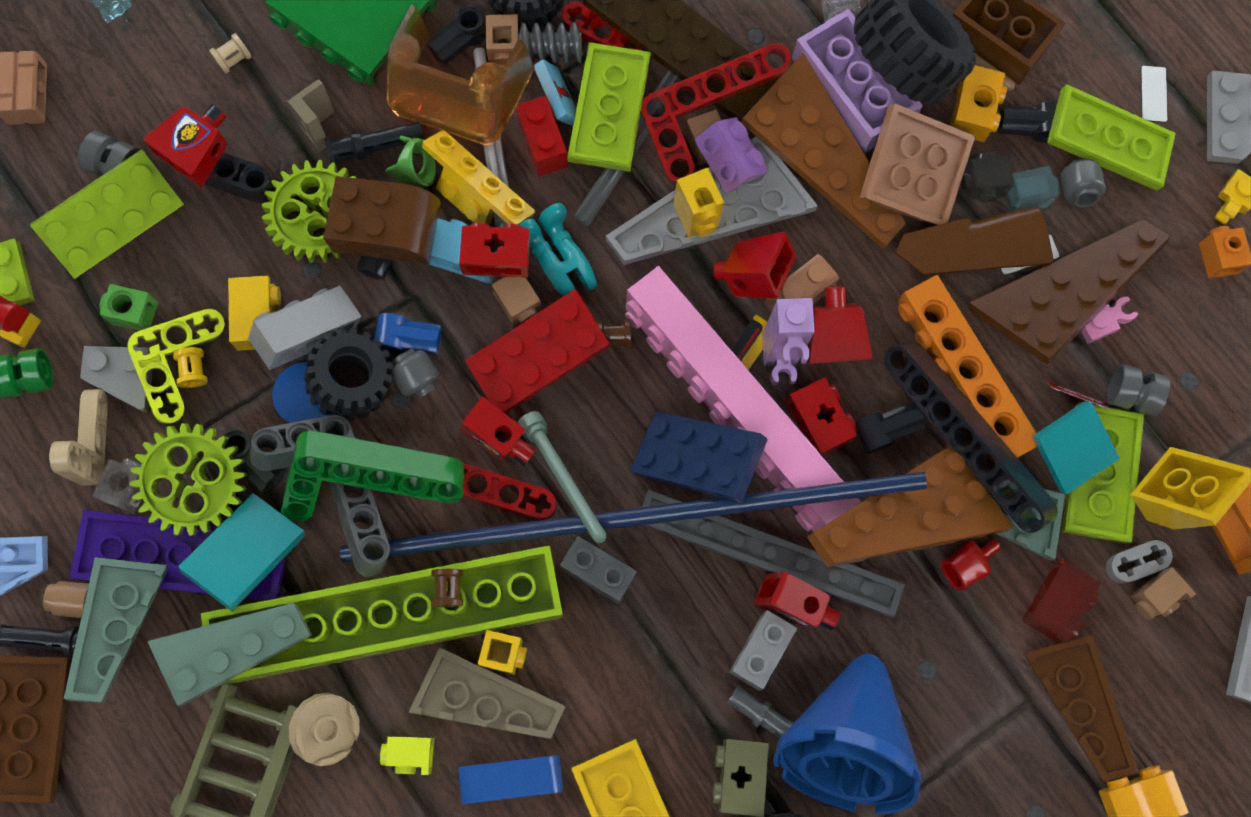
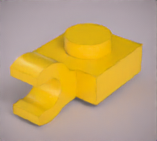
M1239 169L1232 174L1217 196L1225 203L1214 219L1226 225L1229 219H1233L1238 212L1244 215L1251 209L1250 176Z

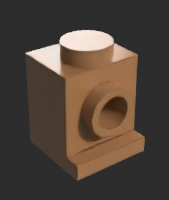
M517 14L486 15L488 61H494V64L497 66L507 67L512 65L513 61H519V24Z
M1170 567L1158 571L1130 597L1136 603L1137 611L1145 619L1151 620L1157 615H1163V617L1170 615L1181 605L1178 601L1190 599L1196 593L1176 570Z

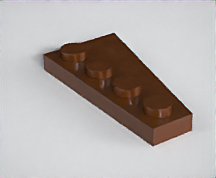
M1093 635L1023 653L1101 781L1105 782L1139 773Z

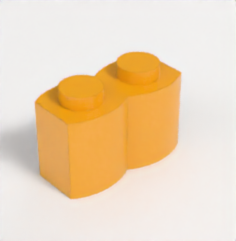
M1159 765L1139 770L1140 777L1130 781L1127 776L1109 780L1106 782L1108 787L1099 790L1108 817H1180L1189 813L1173 770H1161Z

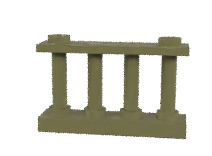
M222 684L220 689H216L209 704V709L212 710L182 793H178L174 798L170 814L173 817H239L196 803L204 781L250 796L254 804L250 816L245 815V817H272L294 756L293 748L289 742V724L294 711L299 706L289 705L287 711L283 710L280 713L234 698L237 686ZM228 712L276 726V731H279V735L275 745L266 747L222 733L221 731ZM216 746L263 761V765L267 766L263 779L253 782L209 768Z

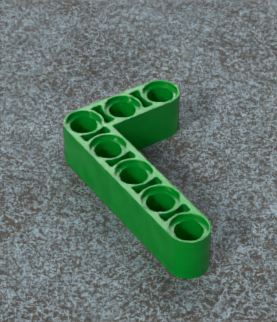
M305 431L299 434L296 440L281 512L282 515L293 522L309 520L313 515L321 481L442 503H453L460 500L463 496L465 466L463 462L453 457L318 431Z

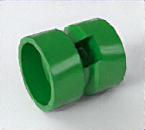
M42 348L21 351L18 356L13 353L0 355V399L21 396L25 390L32 394L52 389L53 370L48 355Z

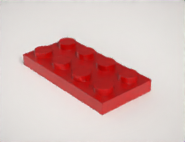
M574 289L466 359L465 362L487 399L507 414L611 347V344L578 291Z

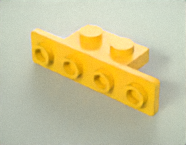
M442 130L423 141L422 148L443 166L436 189L472 222L489 225L494 213L507 224L519 225L533 217L535 210L446 131Z

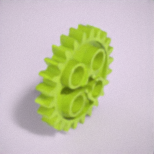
M306 160L303 170H300L293 164V174L289 175L281 171L283 181H271L275 192L265 191L267 199L271 202L262 203L263 210L268 213L262 216V220L265 225H269L265 230L269 237L274 236L272 241L275 246L283 245L282 250L285 255H289L294 250L296 260L300 261L304 254H306L310 263L314 262L316 255H320L325 263L327 262V254L331 253L332 250L323 239L324 235L314 237L312 234L316 229L325 228L335 177H348L349 174L345 167L337 173V167L334 162L325 169L322 160H318L316 168H312L309 161ZM310 187H319L316 193L306 194L307 189ZM293 196H298L303 200V202L301 203L300 201L292 198ZM307 206H309L314 211L310 213ZM320 209L322 210L324 217L320 213H318ZM290 212H300L297 218L292 220L286 219ZM332 252L337 259L340 258L339 253Z
M183 423L180 426V433L177 432L174 426H168L167 437L161 433H154L157 444L143 443L148 453L146 455H135V458L142 464L141 467L130 468V471L138 474L139 480H134L129 485L140 488V492L135 494L132 499L144 500L145 503L138 511L140 513L152 512L148 520L149 523H154L161 519L160 530L162 531L168 530L173 524L174 535L182 534L186 526L189 536L196 535L198 525L206 533L211 531L210 521L216 526H220L223 523L221 514L228 517L233 515V510L229 505H239L242 503L235 496V493L246 491V487L238 484V479L246 477L247 473L237 472L236 467L245 461L244 459H233L232 456L238 450L237 447L225 448L229 437L222 436L215 440L217 430L214 428H210L204 435V428L201 424H196L191 433L189 424ZM179 447H183L188 454V459L182 466H179L174 460V452ZM202 451L204 453V456L195 467L198 458V453ZM211 461L215 462L220 469L219 476L214 481L208 479L205 474V468ZM192 472L191 478L195 480V484L186 486L187 481L183 478V474ZM163 478L168 479L172 484V492L167 497L161 495L158 489L159 482ZM182 492L180 505L175 507L174 502ZM194 493H199L204 499V507L199 512L193 510L190 506V498Z

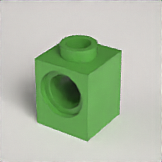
M110 284L107 293L101 297L99 315L111 325L140 331L151 327L158 302L148 292ZM132 303L131 308L127 312L121 313V309L125 304Z

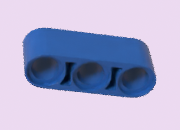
M560 755L458 767L461 804L564 791Z

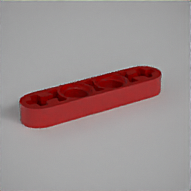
M464 464L466 474L464 475L462 497L539 521L550 519L556 512V499L549 490ZM475 476H482L487 480L486 489L479 494L472 493L468 488L470 479ZM514 486L518 489L519 497L514 503L507 504L500 499V492L504 487ZM525 490L531 491L528 495L529 499L539 501L541 496L546 497L547 504L551 505L550 509H543L542 513H537L536 506L527 502L526 509L520 508L525 499Z

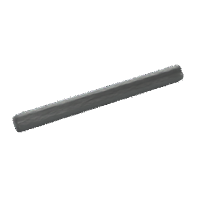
M668 70L654 92L682 80ZM654 102L647 107V112L650 116L657 118L661 116L665 108L662 104ZM642 113L640 115L633 158L649 134L642 118ZM610 168L603 170L575 213L576 221L584 226H589L625 171Z

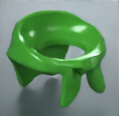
M400 136L399 139L407 144L404 146L397 164L386 168L385 172L396 179V183L419 188L430 187L436 176L435 159L422 148L424 140ZM412 152L423 155V167L418 174H416L412 162Z

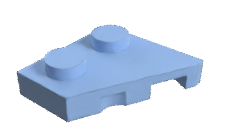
M48 536L0 538L1 596L48 570Z

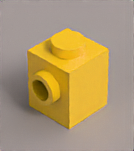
M486 630L478 665L515 675L516 667L523 668L527 648L522 647L523 640L519 637Z

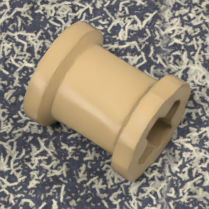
M236 33L231 35V40L219 48H211L209 50L225 74L230 72V67L242 59H250L252 57Z

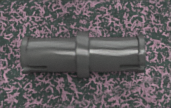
M739 685L726 703L753 720L752 725L755 727L760 725L779 739L793 724V722L770 708L771 703L768 701L761 702L743 690Z

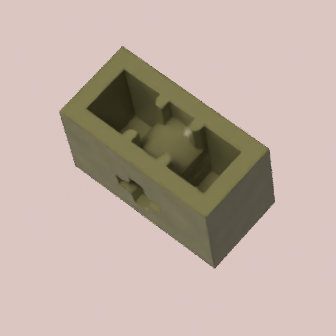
M723 739V746L717 745L715 767H721L720 782H714L712 803L718 804L717 811L764 817L769 743ZM739 766H742V772L748 774V780L742 781L741 786L737 787V781L731 779V773L738 772Z

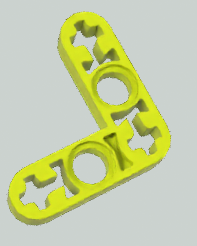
M204 309L140 330L129 338L127 345L128 353L156 420L162 424H174L181 419L184 413V403L165 356L173 354L174 351L194 347L218 338L223 332L225 323L222 315L216 310ZM204 317H209L210 321L216 320L218 322L214 327L213 333H209L207 329L196 331V335L199 338L195 340L192 339V330L186 323L193 321L194 328L203 324ZM172 327H180L186 332V340L178 345L172 344L166 337L167 331ZM153 333H161V342L165 346V350L160 351L159 344L151 346L148 355H143L142 351L135 352L133 349L138 346V339L143 338L146 343L157 339ZM151 369L162 370L166 375V382L160 387L149 385L146 381L148 371ZM171 387L173 393H167L166 396L170 404H177L178 409L174 410V417L169 418L166 413L160 414L158 410L163 407L161 397L159 396L154 400L151 394L162 393Z

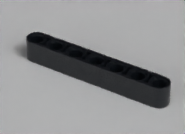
M911 341L892 346L886 351L884 364L887 370L956 453L963 457L966 465L1018 527L1025 532L1035 533L1052 523L1058 514L1057 505L923 346ZM903 352H904V353L906 354V356H907V359H908V363H907V364H906V363L904 362V360H903V357H902ZM924 377L929 382V390L925 387L923 383ZM945 402H946V403L949 405V407H950V410H951V414H950V415H949V414L946 412V410H945V407H944ZM966 428L971 431L973 440L967 437ZM988 454L995 460V467L989 463ZM1010 481L1016 484L1018 493L1011 489ZM1032 507L1038 510L1041 520L1033 515Z

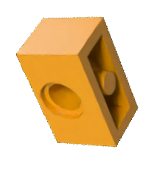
M974 65L973 71L959 83L949 126L974 135V140L985 142L990 132L995 133L1001 119V114L997 113L998 104L1002 105L1007 92V86L1003 85L1005 73ZM974 101L981 102L984 107L978 106Z

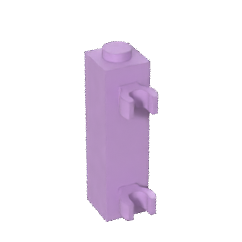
M812 298L777 299L762 334L764 366H775L770 377L773 385L778 384V374L780 372L787 373L790 384H794L797 379V371L793 365H797L800 358L801 363L806 364L809 358V348L807 345L815 332Z

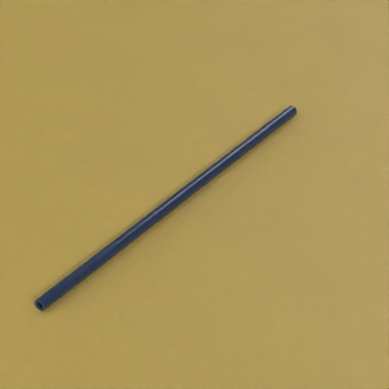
M925 472L745 494L742 503L725 498H714L603 512L594 515L602 528L607 530L926 490L927 481ZM579 516L398 538L388 540L390 547L388 557L588 532ZM348 545L340 547V558L343 563L353 562ZM374 553L364 554L367 559L379 558Z

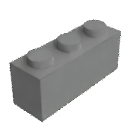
M341 286L330 290L325 288L304 301L295 300L288 303L282 310L272 314L265 312L259 315L253 321L248 339L268 369L271 370L312 352L315 343H321L322 337L328 333L334 337L335 330L343 329L344 334H349L350 329L357 328L362 316Z

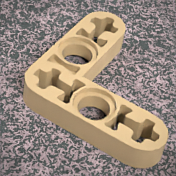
M84 390L81 394L78 443L76 441H54L50 447L49 460L52 471L79 485H100L103 481L108 401L104 390Z

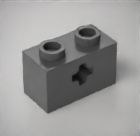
M577 536L560 564L561 571L618 605L637 574V571L579 536Z

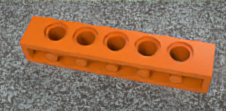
M936 275L905 291L897 302L898 311L902 319L907 323L909 322L916 332L915 339L917 343L927 350L928 354L995 432V422L1001 423L1005 427L1006 436L998 433L997 435L1017 458L1037 448L1032 438L1036 431L939 276ZM925 312L933 313L937 317L938 322L932 323L928 321L925 317ZM942 339L950 340L955 350H947L942 344ZM959 367L969 369L972 379L964 378L960 374ZM977 394L983 395L988 399L989 407H983L978 403ZM988 454V459L995 463L993 457Z

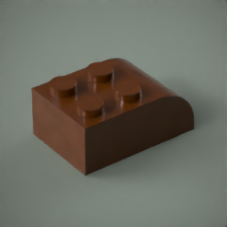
M964 0L953 13V17L959 20L963 30L968 33L970 43L974 45L975 53L1001 72H1004L1006 76L1018 85L1021 84L1048 50L1066 24L1034 0Z
M336 176L323 239L333 253L430 264L441 203L434 194L416 186Z

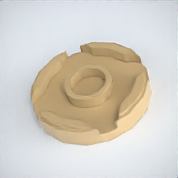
M331 693L315 694L304 700L294 711L289 724V742L294 753L305 762L318 766L332 765L345 758L352 750L350 748L354 740L357 741L360 733L359 716L355 707L343 697Z

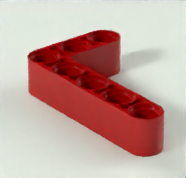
M778 43L768 45L645 97L641 107L642 118L669 182L676 185L677 180L680 179L671 173L670 167L675 162H683L687 165L689 172L686 176L693 174L695 169L677 119L782 76L791 61V54L787 47ZM770 54L779 55L783 60V66L772 68L767 63V56ZM741 66H747L751 68L754 76L751 80H741L736 70ZM717 78L722 81L724 89L719 93H713L707 88V81ZM680 91H690L694 95L695 100L690 105L679 103L676 96ZM654 102L662 104L665 108L664 114L657 118L650 116L647 112V107ZM671 132L675 135L677 143L670 148L663 147L659 142V137L662 133Z

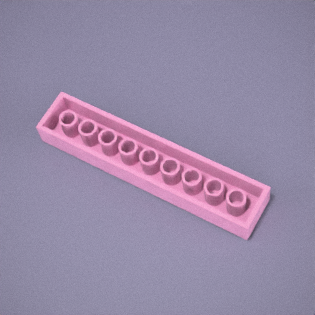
M659 266L627 289L626 318L630 320L634 328L638 329L640 327L648 336L646 341L657 354L662 352L667 358V366L677 378L681 376L689 384L688 391L698 403L703 401L711 410L709 416L713 422L719 425L761 433L768 439L755 471L762 479L768 478L776 487L773 491L844 482ZM858 498L792 507L798 513L795 517L799 524L806 531L812 530L815 532L861 503Z

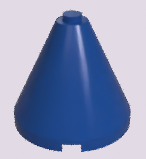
M864 654L854 658L778 740L774 755V766L779 767L780 763L784 769L782 779L792 788L822 804L850 812H856L857 804L876 805L875 814H890L903 811L917 801L921 785V773L887 667L878 657Z

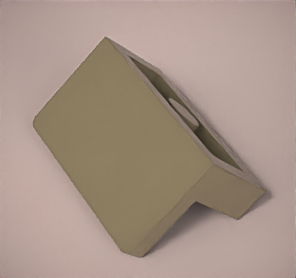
M318 79L287 102L300 129L318 151L321 152L326 148L324 138L327 137L320 123L334 113V108L323 83Z

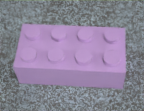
M847 9L797 39L792 59L795 62L804 53L865 154L876 146L889 104L896 103L920 113L923 105L920 101L915 102L910 100L907 95L897 92L894 86L887 84L880 73L875 72L870 66V61L865 59L861 52V46L857 45L855 40L856 34H854L853 30L855 16Z

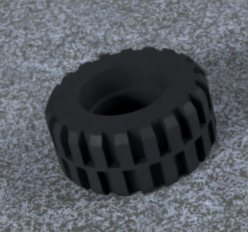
M870 0L855 17L853 28L854 34H856L855 40L857 45L861 46V52L865 59L870 61V66L875 72L880 73L887 84H891L896 88L897 92L907 95L910 100L915 102L920 101L921 104H932L941 101L973 71L976 61L975 48L970 43L968 33L963 30L959 20L953 17L952 12L946 6L944 7L939 0Z

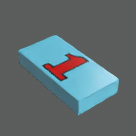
M541 60L534 65V69L557 120L573 126L576 107L558 67L545 60Z

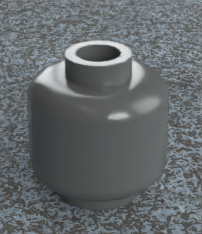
M1076 159L1066 166L1060 174L1064 198L1068 203L1077 207L1085 208L1095 205L1106 192V182L1102 168L1099 163L1093 160Z
M411 348L391 361L393 371L390 375L393 376L392 380L403 396L410 397L416 393L420 399L436 388L432 382L439 377V371L425 351H415L414 348Z

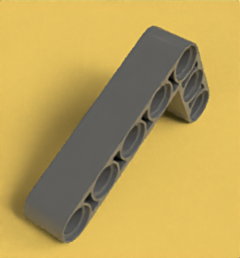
M329 415L260 429L253 434L251 439L250 462L252 466L261 471L290 467L295 448L294 441L297 440L299 434L305 431H318L354 438L351 426L344 417ZM268 447L274 451L263 452L259 448ZM328 482L356 571L367 578L380 575L384 571L390 547L371 489ZM345 493H356L359 495V498H350ZM363 522L370 528L360 529L354 523ZM374 553L380 559L372 561L367 559L364 554Z

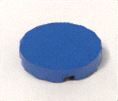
M307 362L296 363L288 367L280 374L274 384L272 391L273 405L280 417L288 423L334 414L328 411L324 415L319 411L320 404L313 406L310 402L311 393L306 394V381H304ZM329 371V373H330L332 379H333L336 383H338V382L336 381V379L334 378L333 374Z

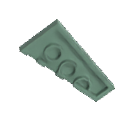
M290 603L147 642L177 706H183L312 636L297 604Z

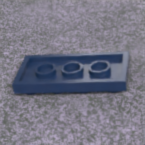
M655 411L630 471L639 477L742 503L768 439L757 432Z

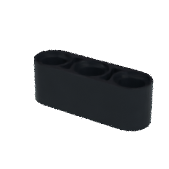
M223 152L204 185L260 204L269 202L265 191L275 192V188L271 183L272 179L264 167ZM234 170L233 174L229 177H223L225 172ZM264 181L260 187L252 188L255 182Z

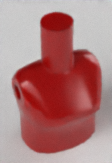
M991 539L982 547H979L974 541L965 542L952 555L940 563L945 578L956 590L963 591L974 582L983 579L991 573V567L987 559L1001 549L1000 544L994 539Z

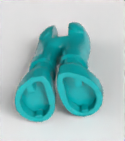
M556 203L546 208L540 214L538 222L551 238L553 245L558 249L564 262L559 261L549 243L544 240L541 229L534 219H527L519 225L529 229L530 247L533 249L531 252L538 259L552 285L562 296L575 289L573 283L566 275L573 270L583 286L590 291L597 286L595 274L581 249L571 239L569 232L564 230L563 222L567 216V209L562 203Z

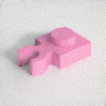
M1129 297L1118 299L1111 308L1107 304L1081 330L1087 344L1117 332L1121 329L1118 323H1129L1138 316L1137 312L1125 314L1121 309V306L1130 301Z

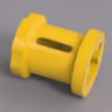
M189 347L173 352V359L177 361L179 378L176 380L178 387L195 388L207 384V376L203 375L201 358L204 357L203 349ZM189 364H191L192 372H189Z

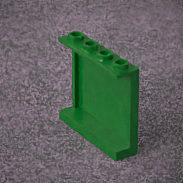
M267 0L265 2L269 19L275 26L282 30L287 28L295 34L296 39L308 48L313 46L321 52V56L327 62L334 66L339 64L346 69L347 74L358 83L365 82L370 87L374 85V74L426 10L431 13L438 4L437 0Z

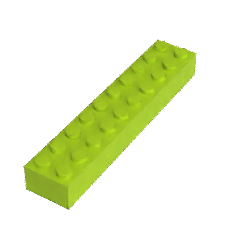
M550 545L236 606L233 611L226 608L201 613L203 627L295 603L312 636L223 684H233L484 634L486 630L499 631L563 618ZM431 570H463V576L460 577L462 607H431V601L435 599V578L431 576ZM446 581V594L448 596V582Z

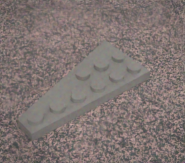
M755 136L750 141L755 149L762 154L764 164L769 170L764 176L743 183L733 192L726 193L711 167L708 168L724 200L719 226L716 227L715 232L705 237H699L698 234L692 238L688 237L673 205L675 189L606 235V242L621 262L627 265L814 212L817 210L818 205L781 158Z

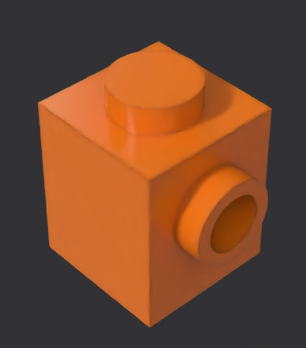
M1229 226L1217 227L1210 230L1209 235L1199 243L1208 279L1237 275L1251 266V252L1244 228L1230 229Z

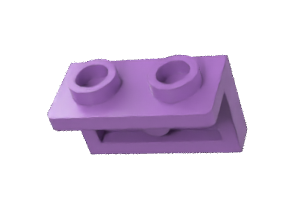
M737 117L715 122L695 139L697 146L726 193L733 192L743 183L759 179L769 172L764 164L762 154L755 149L747 136L748 133L745 126L738 121Z

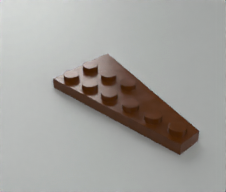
M1142 219L970 302L968 310L1048 365L1168 243L1170 235Z

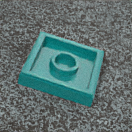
M1084 401L1032 436L1060 493L1063 494L1070 493L1120 459L1092 402Z

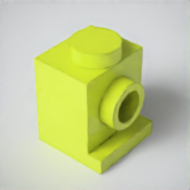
M388 737L387 744H382L380 765L395 766L396 774H416V768L421 767V775H430L433 770L435 738Z

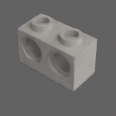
M768 610L763 612L729 673L756 690H763L797 627Z

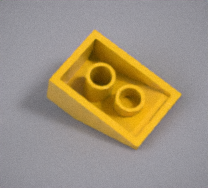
M1170 447L1130 496L1147 521L1170 529L1215 526L1250 484L1251 468Z

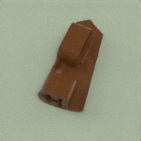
M1036 205L976 221L964 218L903 234L895 255L906 261L922 275L1048 265L1053 262V253L1043 215Z

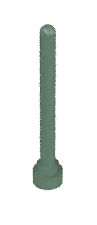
M537 411L525 414L518 421V424L525 429V432L522 434L523 437L531 442H535L592 539L596 543L604 542L606 539L604 529L546 436L547 423Z

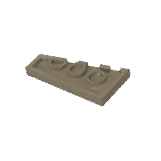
M439 648L408 713L551 739L566 706Z

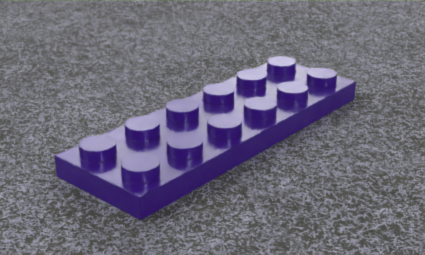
M83 510L69 578L90 581L95 557L167 565L169 568L159 589L209 595L183 575L178 566L219 526L210 524L211 531L204 533L198 525L196 535L189 536L185 526L182 534L174 535L173 524L168 530H160L161 519L154 523H149L150 517ZM286 556L244 599L267 601L280 597Z

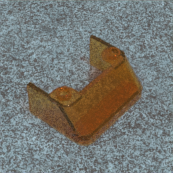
M411 5L388 48L386 102L391 111L400 117L415 122L419 121L421 124L444 130L447 133L487 145L496 142L501 137L516 107L515 105H517L534 71V66L524 41L517 40L505 66L492 62L482 64L475 70L471 80H467L417 63L430 37V33L417 7Z

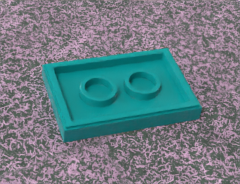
M254 493L178 566L183 575L230 611H233L305 537L303 529Z

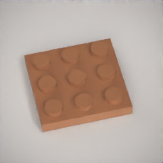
M896 103L889 104L859 198L932 226L948 223L975 136Z

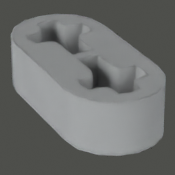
M1149 541L1111 556L1106 563V571L1110 579L1116 583L1132 582L1167 568L1172 562V551L1163 541ZM1152 551L1160 553L1161 557L1157 560L1144 562L1143 557L1151 554ZM1133 561L1136 566L1128 569L1126 573H1120L1117 568L1121 565V562Z

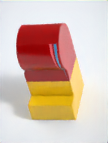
M0 296V337L24 349L41 320L22 306Z

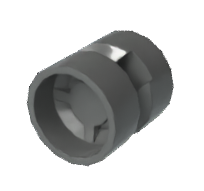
M94 130L84 138L80 145L77 157L78 166L96 176H102L140 151V149L122 141L117 142L114 137Z
M1121 363L1117 366L1111 377L1107 391V402L1110 405L1124 409L1134 406L1136 412L1156 417L1166 404L1170 390V379L1168 376L1150 371L1143 375L1141 369Z

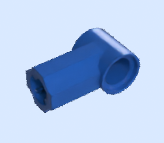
M380 313L374 341L378 339L382 343L381 351L388 350L389 353H401L402 350L407 351L414 348L415 351L423 350L427 354L438 355L442 339V327L436 324L408 321L407 318L398 314Z

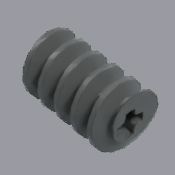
M522 23L518 33L519 63L523 54H525L528 63H533L536 54L540 61H546L548 54H550L553 63H558L561 54H563L565 62L570 63L573 54H575L578 63H582V36L576 23L571 24L569 32H566L563 23H559L556 32L553 31L551 23L546 24L544 32H541L538 23H534L531 32L528 31L526 23Z

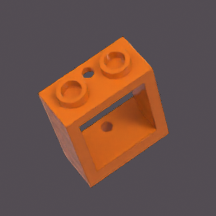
M1250 482L1219 522L1212 526L1239 575L1251 572Z

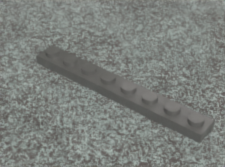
M648 490L642 508L682 502ZM721 516L643 525L770 573L785 571L831 596L891 618L895 617L905 584L851 564L827 567L816 551Z

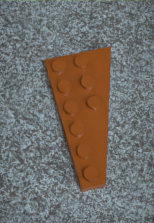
M802 53L743 117L741 123L883 249L906 222L900 213L859 198L870 163L804 53Z
M949 446L906 473L925 472L926 490L870 496L807 538L826 566L833 567L864 561L875 556L883 555L884 557L906 550L914 551L950 544L967 538H980L992 533H1006L1014 527L982 482L966 465L963 457Z

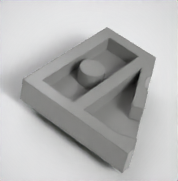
M84 346L80 378L138 410L148 412L149 403L128 353V347ZM148 347L133 348L135 352L142 351L143 355L149 354ZM153 369L146 374V381L149 385H151Z

